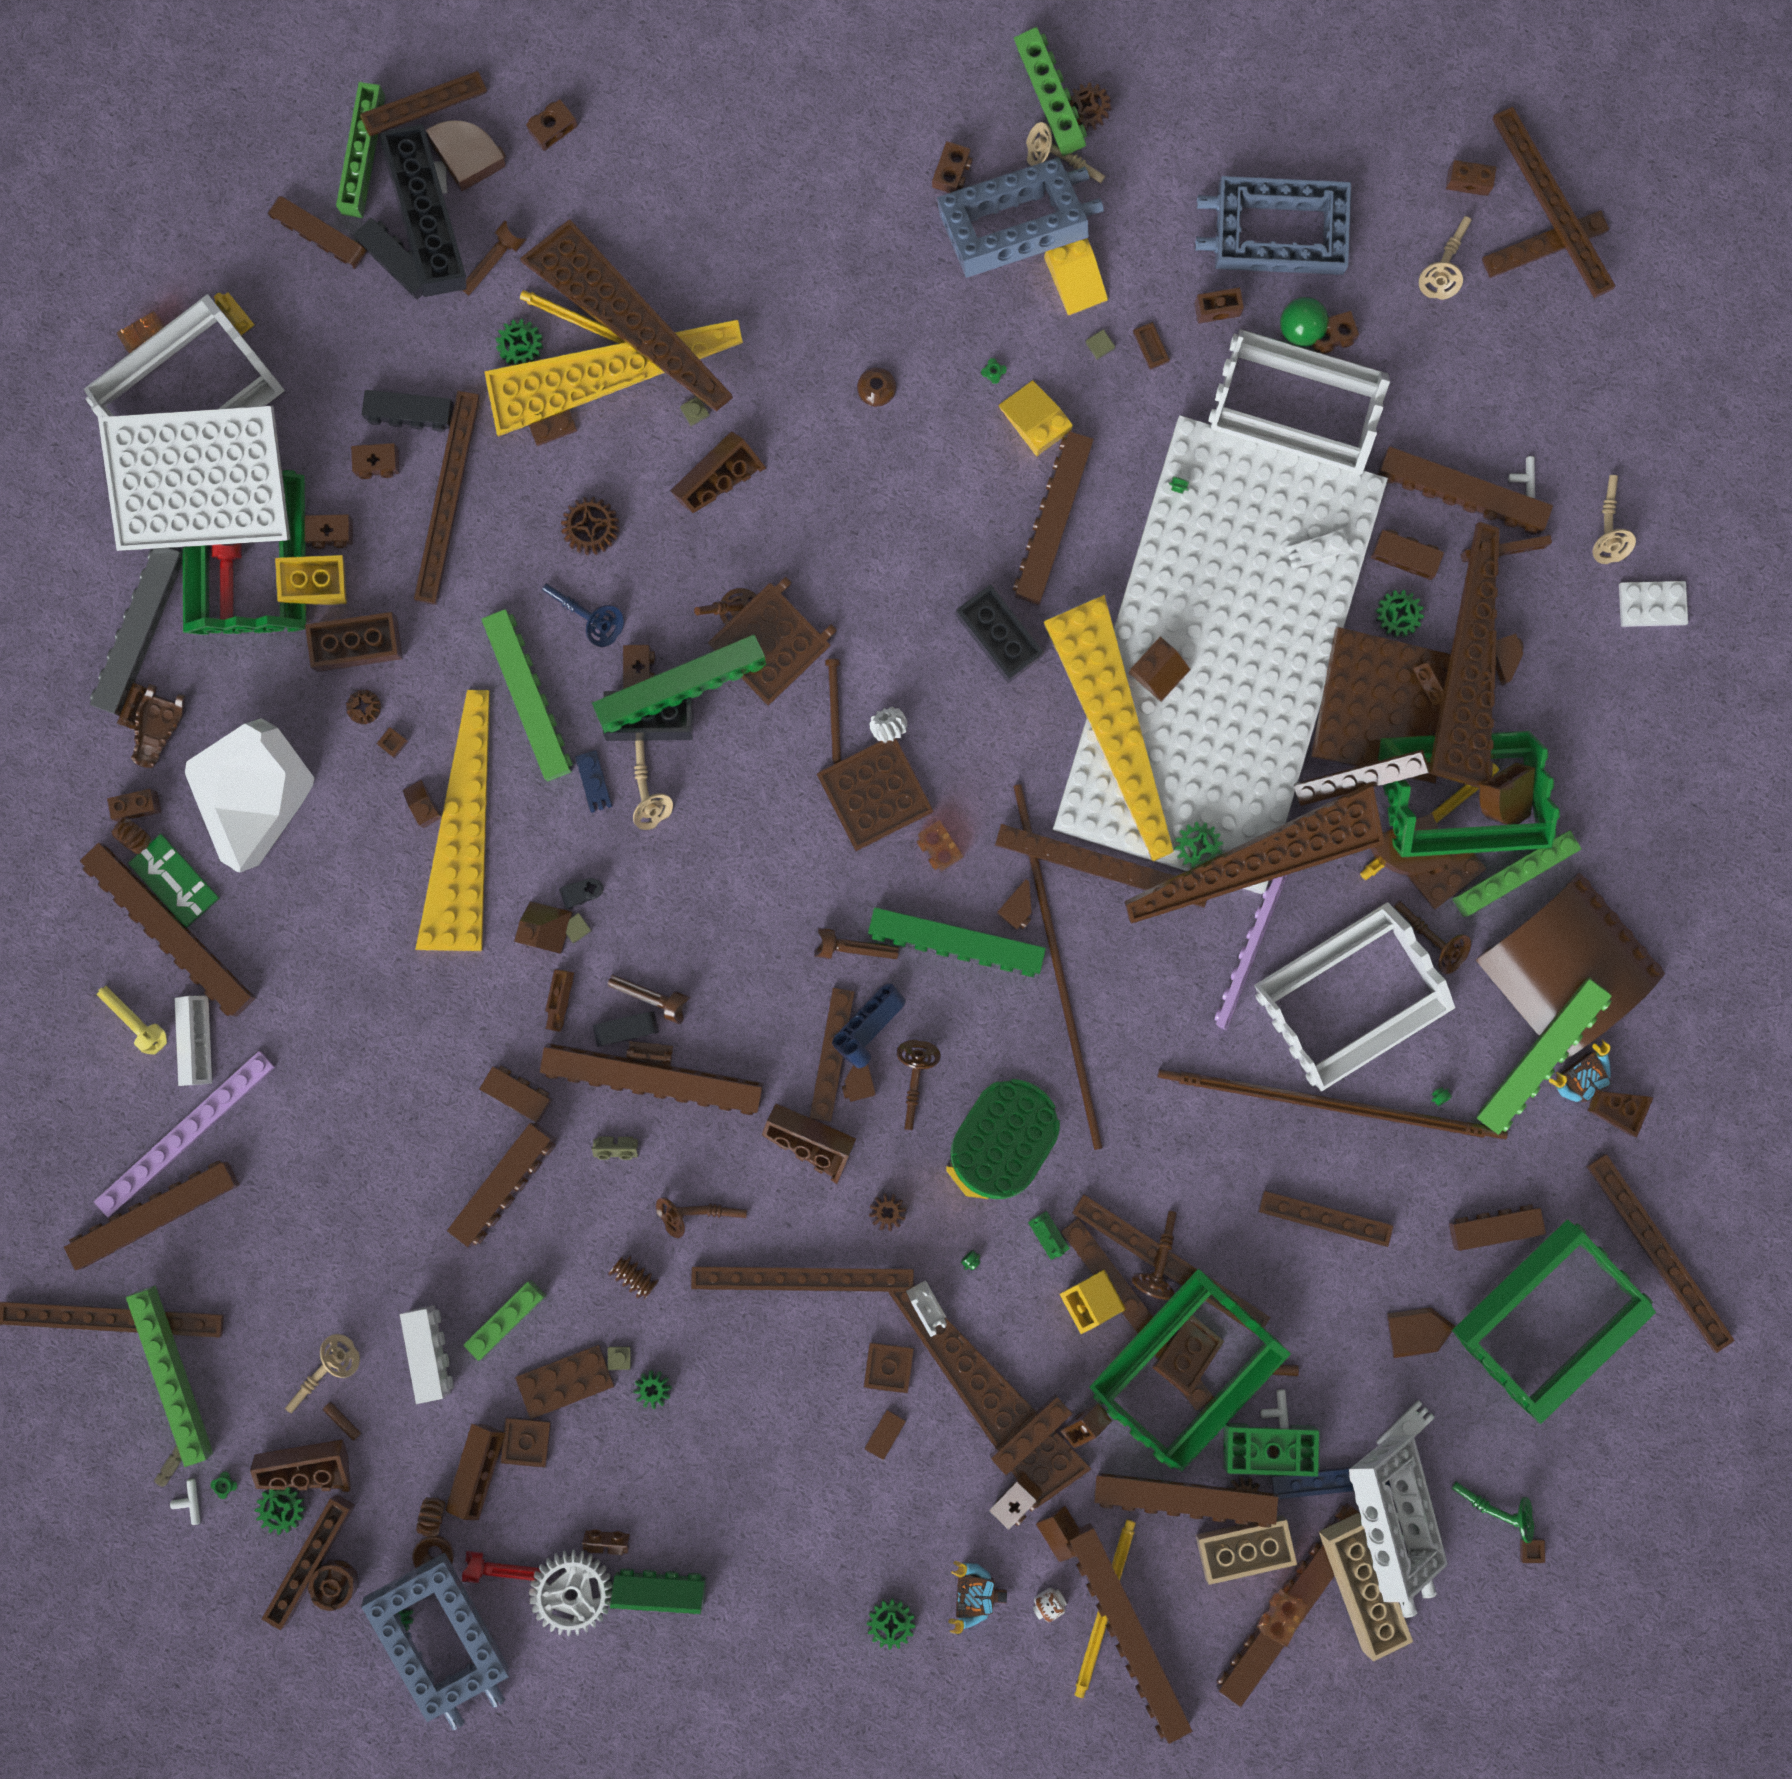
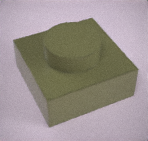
M698 397L680 406L690 426L709 416V413Z
M631 1346L608 1347V1370H630Z

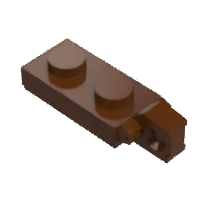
M554 970L545 1012H548L545 1029L561 1032L573 985L574 972Z

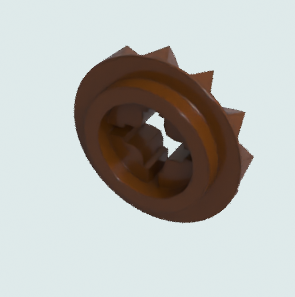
M357 690V692L350 695L346 702V712L354 722L369 724L378 718L381 712V702L375 693L369 690ZM361 700H363L365 704H371L368 707H366L365 713H363L361 709H356L357 707L361 706Z

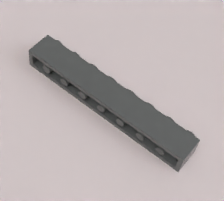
M152 548L149 551V561L146 568L140 573V583L138 588H135L132 593L131 605L124 612V622L115 635L116 642L107 654L108 661L105 668L99 674L98 686L91 693L90 705L120 716L183 565V554L170 548Z

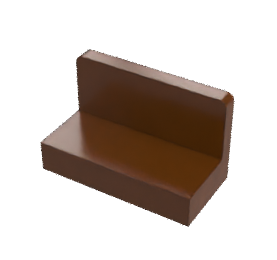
M1066 1506L1055 1511L1050 1517L1036 1523L1059 1562L1076 1556H1071L1066 1546V1543L1069 1542L1066 1535L1079 1529Z

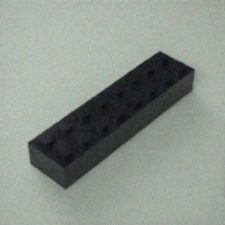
M423 124L381 131L382 150L423 296L428 297L467 289L465 270Z

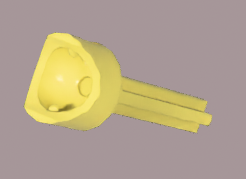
M107 986L98 990L99 992L96 995L137 1035L134 1044L141 1052L155 1055L167 1044L166 1034L158 1024L147 1026Z

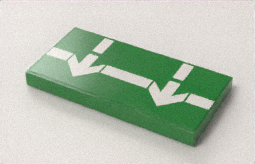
M163 834L156 837L145 850L137 854L128 863L186 928L220 899Z

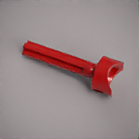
M242 543L230 546L212 545V557L221 560L220 619L223 620L233 617V560L242 558Z
M466 1551L465 1561L468 1563V1566L462 1573L461 1582L479 1584L482 1575L532 1581L537 1580L534 1578L535 1572H542L536 1567L485 1562L482 1552Z

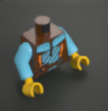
M1601 1040V1047L1594 1043L1592 1047L1596 1053L1588 1052L1561 1073L1556 1072V1080L1549 1079V1082L1555 1085L1562 1097L1575 1102H1587L1593 1098L1596 1090L1603 1091L1611 1084L1608 1055L1610 1045L1606 1041Z
M956 1560L953 1564L959 1566V1568L955 1572L951 1571V1573L958 1577L956 1618L959 1619L951 1618L948 1622L955 1624V1628L949 1631L960 1634L963 1629L972 1627L987 1619L988 1615L993 1614V1603H1007V1590L994 1589V1578L979 1564H963Z

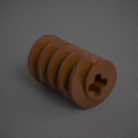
M622 1256L608 1275L612 1276L617 1273L615 1278L617 1282L624 1279L622 1286L626 1287L630 1284L629 1292L632 1293L638 1290L636 1298L639 1299L645 1296V1300L656 1287L659 1279L650 1281L651 1272L644 1276L645 1267L637 1270L638 1261L630 1264L632 1256H628L625 1259Z

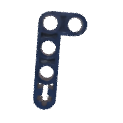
M893 984L883 985L835 1035L832 1045L856 1068L865 1067L871 1060V1054L865 1047L903 1008L906 999Z

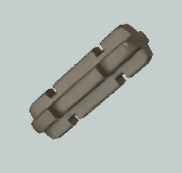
M177 1445L172 1451L173 1454L168 1457L161 1468V1472L154 1479V1482L161 1487L167 1485L170 1480L169 1477L173 1475L182 1461Z

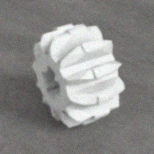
M893 706L889 709L884 708L883 711H877V715L871 717L870 729L878 741H883L884 743L889 740L894 741L895 738H901V734L906 732V727L908 726L907 719L900 708L895 709Z

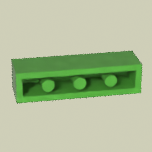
M532 1280L528 1281L463 1346L480 1361L547 1295Z

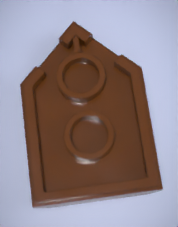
M1431 1307L1387 1313L1393 1358L1438 1352L1456 1327Z

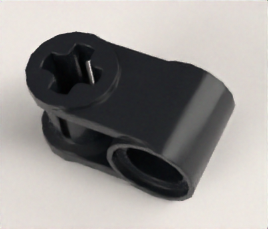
M588 878L559 888L566 910L601 896L603 893L602 883L599 880ZM590 883L597 886L594 889V894L587 891L590 888Z

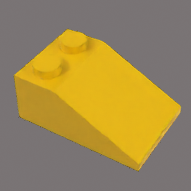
M1088 238L1045 252V261L1068 316L1108 300Z
M1033 380L998 405L1036 456L1066 436L1073 427V424L1060 407Z
M342 555L275 558L278 602L317 605L347 604L345 561Z

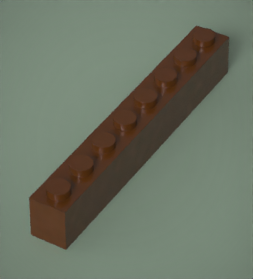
M1069 431L1067 438H1062L1059 449L1063 451L1061 457H1056L1052 469L1056 470L1054 478L1049 477L1046 490L1050 491L1047 498H1042L1039 510L1043 512L1041 518L1036 517L1032 529L1036 533L1034 539L1029 538L1026 547L1029 554L1027 559H1022L1019 568L1023 573L1021 579L1016 578L1013 586V591H1016L1015 598L1040 605L1094 439L1071 431Z
M1390 446L1385 451L1377 473L1379 476L1388 478L1386 483L1397 482L1402 484L1401 487L1406 490L1414 491L1416 489L1422 491V495L1425 497L1443 499L1442 502L1447 505L1453 506L1458 504L1463 506V510L1467 512H1480L1486 519L1502 520L1504 525L1512 528L1516 526L1524 528V532L1531 535L1540 534L1545 530L1553 508L1551 504Z
M218 1160L208 1165L209 1170L203 1173L197 1171L189 1175L188 1181L184 1183L179 1181L168 1187L169 1191L166 1193L158 1192L148 1197L149 1202L143 1205L139 1202L128 1208L130 1212L124 1215L118 1213L110 1217V1222L104 1226L100 1223L91 1227L89 1234L85 1236L79 1234L69 1239L70 1244L63 1248L75 1271L84 1269L239 1186L240 1184L229 1162L221 1163Z
M1098 1473L1094 1503H1099V1507L1113 1508V1505L1122 1506V1510L1135 1511V1508L1144 1509L1145 1513L1150 1514L1166 1511L1167 1515L1179 1517L1180 1513L1190 1514L1189 1517L1193 1519H1203V1516L1212 1517V1520L1217 1522H1226V1519L1235 1520L1236 1524L1248 1525L1249 1522H1257L1258 1526L1269 1528L1272 1524L1276 1525L1278 1493Z

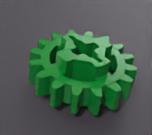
M513 319L511 326L505 323V330H498L501 337L495 339L500 344L496 346L498 352H501L500 357L502 360L506 358L508 365L513 361L515 365L527 363L529 360L533 362L535 361L534 356H541L538 349H543V345L540 343L543 338L538 334V328H533L530 321L525 325L524 320L520 319L519 324H516ZM530 335L533 337V345L528 341ZM506 341L510 344L509 351L506 350ZM523 341L524 344H517L516 346L515 342Z
M1394 590L1391 596L1388 593L1384 596L1385 601H1379L1378 604L1382 608L1375 610L1376 613L1380 614L1376 621L1382 622V625L1379 627L1380 629L1387 628L1386 635L1394 632V638H1397L1401 633L1404 638L1408 635V632L1413 634L1416 631L1414 627L1419 628L1421 626L1418 620H1422L1424 615L1419 614V612L1424 607L1417 605L1420 599H1412L1413 593L1406 596L1405 590H1402L1398 595V592ZM1400 600L1402 603L1396 604L1393 601ZM1404 607L1402 610V617L1396 621L1398 617L1397 611ZM1386 613L1389 614L1390 622L1386 617ZM1402 623L1408 625L1406 627H1397L1398 624Z
M1198 822L1194 823V828L1189 824L1186 825L1187 832L1180 830L1179 834L1182 837L1175 839L1179 846H1176L1174 850L1180 851L1177 859L1183 857L1182 865L1190 863V869L1215 858L1216 854L1220 855L1223 852L1218 849L1219 846L1223 845V842L1217 840L1221 834L1213 833L1215 830L1214 826L1207 829L1206 822L1202 827H1199ZM1198 832L1195 838H1187L1189 834ZM1207 835L1211 838L1213 845L1209 844L1206 838ZM1200 840L1201 846L1204 848L1197 853V847L1194 844ZM1185 848L1189 849L1191 857L1187 855ZM1202 854H1211L1207 859L1199 861Z
M287 1487L286 1490L269 1489V1492L266 1490L261 1494L264 1498H259L256 1501L261 1506L255 1509V1512L260 1513L256 1520H263L264 1522L261 1528L268 1526V1533H272L277 1529V1534L280 1535L283 1533V1530L289 1533L292 1531V1527H298L299 1523L297 1520L304 1518V1515L300 1512L306 1509L305 1506L300 1504L305 1500L304 1497L299 1499L297 1497L300 1492L299 1490L293 1493L291 1491L292 1487ZM282 1495L287 1496L290 1500L283 1498ZM269 1501L271 1505L267 1510V1503ZM283 1506L284 1511L277 1512L276 1508ZM294 1508V1515L292 1519H290V1512Z
M891 1598L890 1603H886L885 1599H882V1606L875 1604V1612L869 1611V1616L872 1619L867 1620V1625L872 1627L868 1629V1634H874L872 1641L876 1642L879 1640L880 1648L884 1644H888V1649L891 1650L892 1645L895 1644L899 1649L900 1642L903 1641L907 1644V1636L913 1637L914 1635L913 1631L910 1630V1628H915V1622L910 1621L914 1619V1613L908 1614L910 1606L908 1605L903 1608L902 1600L895 1604L894 1598ZM888 1610L885 1616L878 1618L883 1611ZM896 1610L899 1611L904 1616V1618H899L896 1614ZM891 1615H893L895 1624L893 1625L892 1633H890L888 1626ZM878 1630H882L886 1637L882 1636ZM899 1631H904L900 1636L894 1638Z

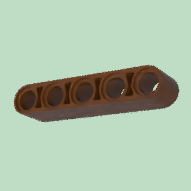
M278 196L267 213L273 220H279L281 225L291 231L293 229L297 231L302 238L309 242H315L316 246L327 253L331 252L341 262L349 263L353 266V269L357 268L367 253L363 246L282 196Z

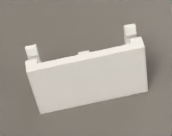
M926 1280L906 1291L930 1336L936 1334V1326L940 1324L943 1328L947 1326L944 1319L946 1316Z

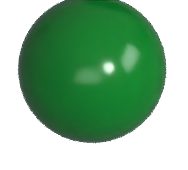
M1300 297L1292 300L1286 305L1280 317V328L1284 337L1290 343L1303 347L1313 345L1316 340L1322 339L1327 332L1329 324L1326 308L1320 301L1311 297Z

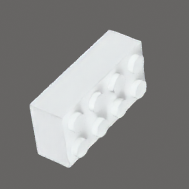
M435 1305L408 1310L400 1314L416 1404L443 1399L451 1393L450 1389H453V1380L451 1376L447 1375L446 1367H449V1358L447 1354L443 1353L442 1345H445L444 1333L439 1331L438 1323H441L440 1311L435 1310Z

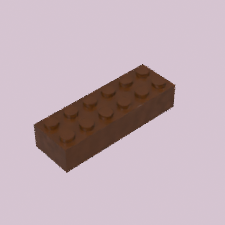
M529 1123L447 1229V1232L467 1248L481 1244L488 1235L485 1232L488 1227H494L502 1217L499 1214L502 1209H508L514 1202L515 1198L513 1195L515 1192L522 1191L528 1184V1175L536 1173L543 1164L540 1161L542 1157L549 1156L555 1149L556 1144L554 1142L557 1138L539 1124Z

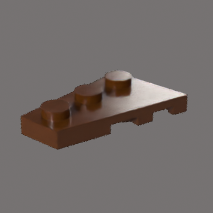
M1596 1090L1587 1111L1624 1133L1637 1138L1654 1097Z

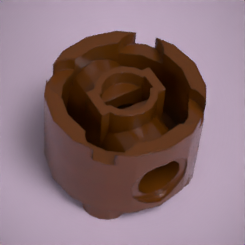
M328 1560L314 1572L309 1580L308 1593H310L312 1598L311 1601L321 1610L334 1611L340 1609L356 1593L358 1573L346 1561Z

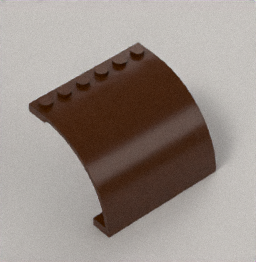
M1580 872L1572 877L1565 887L1536 914L1494 947L1484 950L1476 959V962L1539 1036L1587 977H1590L1611 993L1610 999L1612 1002L1606 1010H1600L1597 1013L1596 1017L1598 1019L1591 1028L1586 1027L1581 1033L1583 1038L1576 1046L1571 1045L1567 1050L1569 1055L1566 1059L1586 1047L1621 1020L1653 990L1665 975L1661 965L1654 961L1647 949L1638 942L1632 931L1621 922L1617 913L1610 909L1605 903L1604 898L1594 890L1589 880L1583 877Z

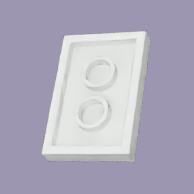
M1686 581L1627 582L1619 584L1621 627L1688 624Z

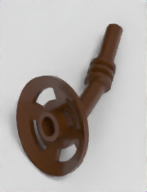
M736 588L727 592L721 601L713 602L712 605L695 607L694 613L697 616L712 613L720 615L721 620L726 625L729 622L725 615L728 611H730L734 618L749 603L748 599L750 597L754 598L757 595L749 589ZM743 593L742 596H735L731 600L728 599L734 594Z
M1400 900L1394 905L1411 923V927H1414L1415 931L1418 930V934H1423L1441 950L1438 967L1442 973L1450 974L1455 972L1467 959L1471 949V940L1467 935H1457L1448 943H1445L1428 928L1427 923L1424 924L1425 921L1421 920V917H1416Z
M918 1040L905 1041L897 1048L898 1059L906 1066L912 1068L910 1088L907 1091L908 1096H906L908 1100L905 1102L907 1104L905 1130H913L916 1105H919L917 1102L919 1097L917 1096L920 1095L918 1088L921 1069L936 1066L941 1058V1053L935 1045L927 1041ZM914 1047L923 1048V1049H926V1051L924 1052V1051L921 1050V1049H915V1050H913L912 1048H914ZM904 1051L906 1052L905 1059L902 1056ZM931 1055H934L935 1058L933 1062H931Z
M661 1197L656 1201L657 1215L663 1220L666 1231L674 1238H681L684 1235L685 1226L683 1218L687 1215L707 1214L708 1217L711 1215L716 1217L717 1215L718 1218L721 1216L747 1217L746 1209L722 1207L721 1204L719 1206L717 1204L712 1206L709 1203V1205L676 1207L665 1197ZM664 1204L667 1206L666 1213L664 1212Z
M1168 1211L1164 1234H1161L1159 1244L1161 1249L1155 1271L1151 1274L1135 1273L1132 1277L1133 1284L1140 1291L1163 1300L1171 1299L1174 1296L1173 1288L1163 1280L1169 1250H1172L1174 1240L1172 1235L1177 1213L1174 1211Z

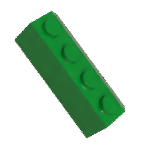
M622 1568L614 1576L610 1608L701 1614L705 1602L706 1577H701L700 1573H688V1576H679V1572L667 1571L665 1575L656 1574L655 1570H643V1573H634V1569Z

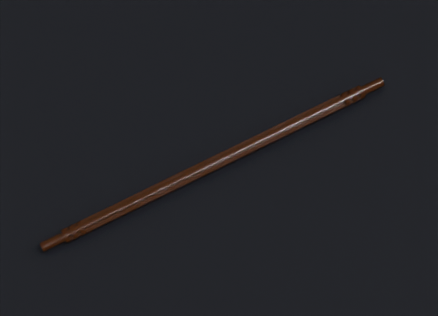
M1158 1069L1157 1078L1179 1081V1084L1416 1125L1480 1138L1487 1136L1506 1140L1508 1136V1131L1504 1132L1502 1130L1498 1135L1483 1124L1250 1084L1185 1071H1180L1179 1073Z

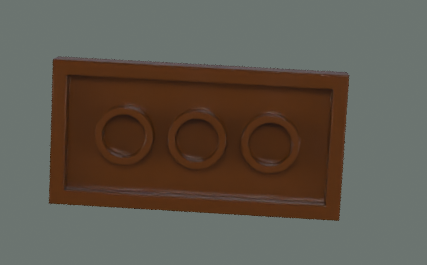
M600 1345L515 1377L530 1419L615 1387Z

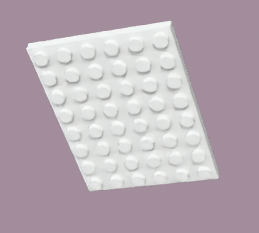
M274 406L98 417L117 551L290 539Z

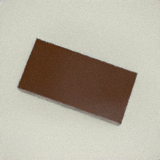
M1153 322L1133 330V334L1150 370L1170 362Z
M887 1409L864 1449L884 1460L906 1420Z

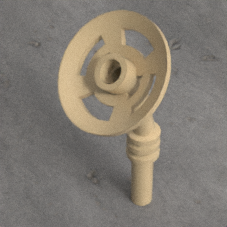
M1037 123L1031 129L1026 141L1028 147L1027 162L1029 165L1033 166L1044 162L1050 152L1069 162V166L1073 165L1074 169L1085 166L1091 178L1100 184L1103 182L1106 176L1086 164V160H1082L1081 157L1078 158L1077 154L1073 155L1070 153L1062 157L1059 147L1051 143L1052 134L1050 127L1046 123ZM1040 132L1039 138L1035 140L1037 134Z
M1464 216L1454 236L1449 238L1447 246L1444 247L1445 252L1441 261L1430 264L1421 272L1419 288L1428 298L1443 300L1454 296L1460 290L1463 283V275L1456 265L1450 263L1452 255L1456 254V250L1459 249L1460 241L1472 221L1469 217ZM1447 267L1453 269L1456 274H1451ZM1453 281L1456 282L1455 285H1454L1451 289H1449V290H1447V291L1444 290V289H1447L1448 287H1450V286L1452 285ZM1430 282L1437 288V292L1428 289L1425 284Z
M1609 475L1606 500L1603 501L1605 505H1603L1604 509L1602 510V513H1604V535L1596 541L1592 551L1595 560L1601 564L1623 560L1632 552L1636 544L1635 536L1631 531L1627 529L1613 530V514L1616 512L1614 509H1616L1615 504H1617V501H1615L1617 475ZM1615 533H1624L1626 535L1621 537L1620 535ZM1628 542L1626 547L1621 552H1619L1624 547L1625 543ZM1604 551L1606 553H1611V556H1601L1600 553Z
M635 741L636 766L634 769L637 770L635 771L637 775L635 779L638 782L642 802L634 811L633 821L639 829L650 830L655 828L661 820L670 816L673 802L666 794L658 793L649 796L646 782L648 771L645 770L647 766L645 765L644 741ZM663 805H665L664 811L662 812V814H661L660 816H658V815L661 813L662 809H663ZM643 817L651 818L652 821L641 822V819Z
M334 1334L323 1341L320 1348L322 1365L312 1376L307 1377L308 1380H305L304 1384L300 1385L301 1389L285 1407L289 1413L292 1414L307 1394L312 1393L311 1390H314L315 1386L319 1385L318 1381L327 1372L339 1378L349 1377L356 1372L359 1367L360 1356L352 1340L344 1335ZM330 1343V1347H328L325 1353V1348ZM337 1343L344 1344L349 1351L345 1352L342 1348L337 1347ZM350 1359H352L351 1367L347 1371L345 1368L349 1365Z

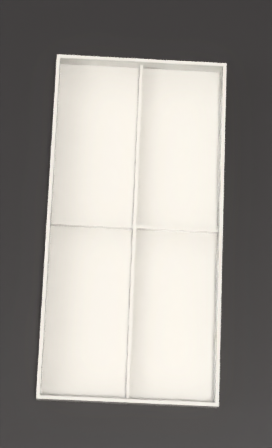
M1179 415L1114 626L1116 640L1174 851L1172 854L1154 862L1184 871L1190 870L1191 864L1182 865L1184 858L1177 859L1180 851L1174 850L1176 846H1179L1175 839L1182 837L1179 831L1184 830L1187 832L1186 825L1188 824L1192 828H1194L1195 822L1199 823V827H1202L1206 822L1207 829L1214 826L1215 830L1213 833L1221 834L1217 840L1223 842V845L1218 847V849L1223 851V854L1286 823L1295 793L1294 784L1298 782L1321 705L1334 631L1337 627H1344L1388 478L1363 471L1362 475L1212 430L1210 424ZM1173 476L1190 482L1188 485L1189 491L1184 490L1183 494L1172 491V486L1169 485V482L1172 481ZM1343 529L1350 548L1349 552L1293 569L1292 564L1300 560L1298 558L1290 561L1289 556L1297 552L1296 550L1287 552V547ZM1160 636L1177 650L1191 669L1162 702L1129 674L1130 669ZM1086 718L1052 830L1152 861L1092 727ZM1198 832L1189 834L1187 838H1195ZM1207 835L1206 838L1209 844L1213 845L1211 838ZM1200 840L1194 844L1197 847V853L1204 848L1201 846ZM1185 848L1187 855L1191 857L1189 849ZM1202 854L1199 861L1207 859L1211 854ZM1268 881L1243 889L1263 894L1266 891Z

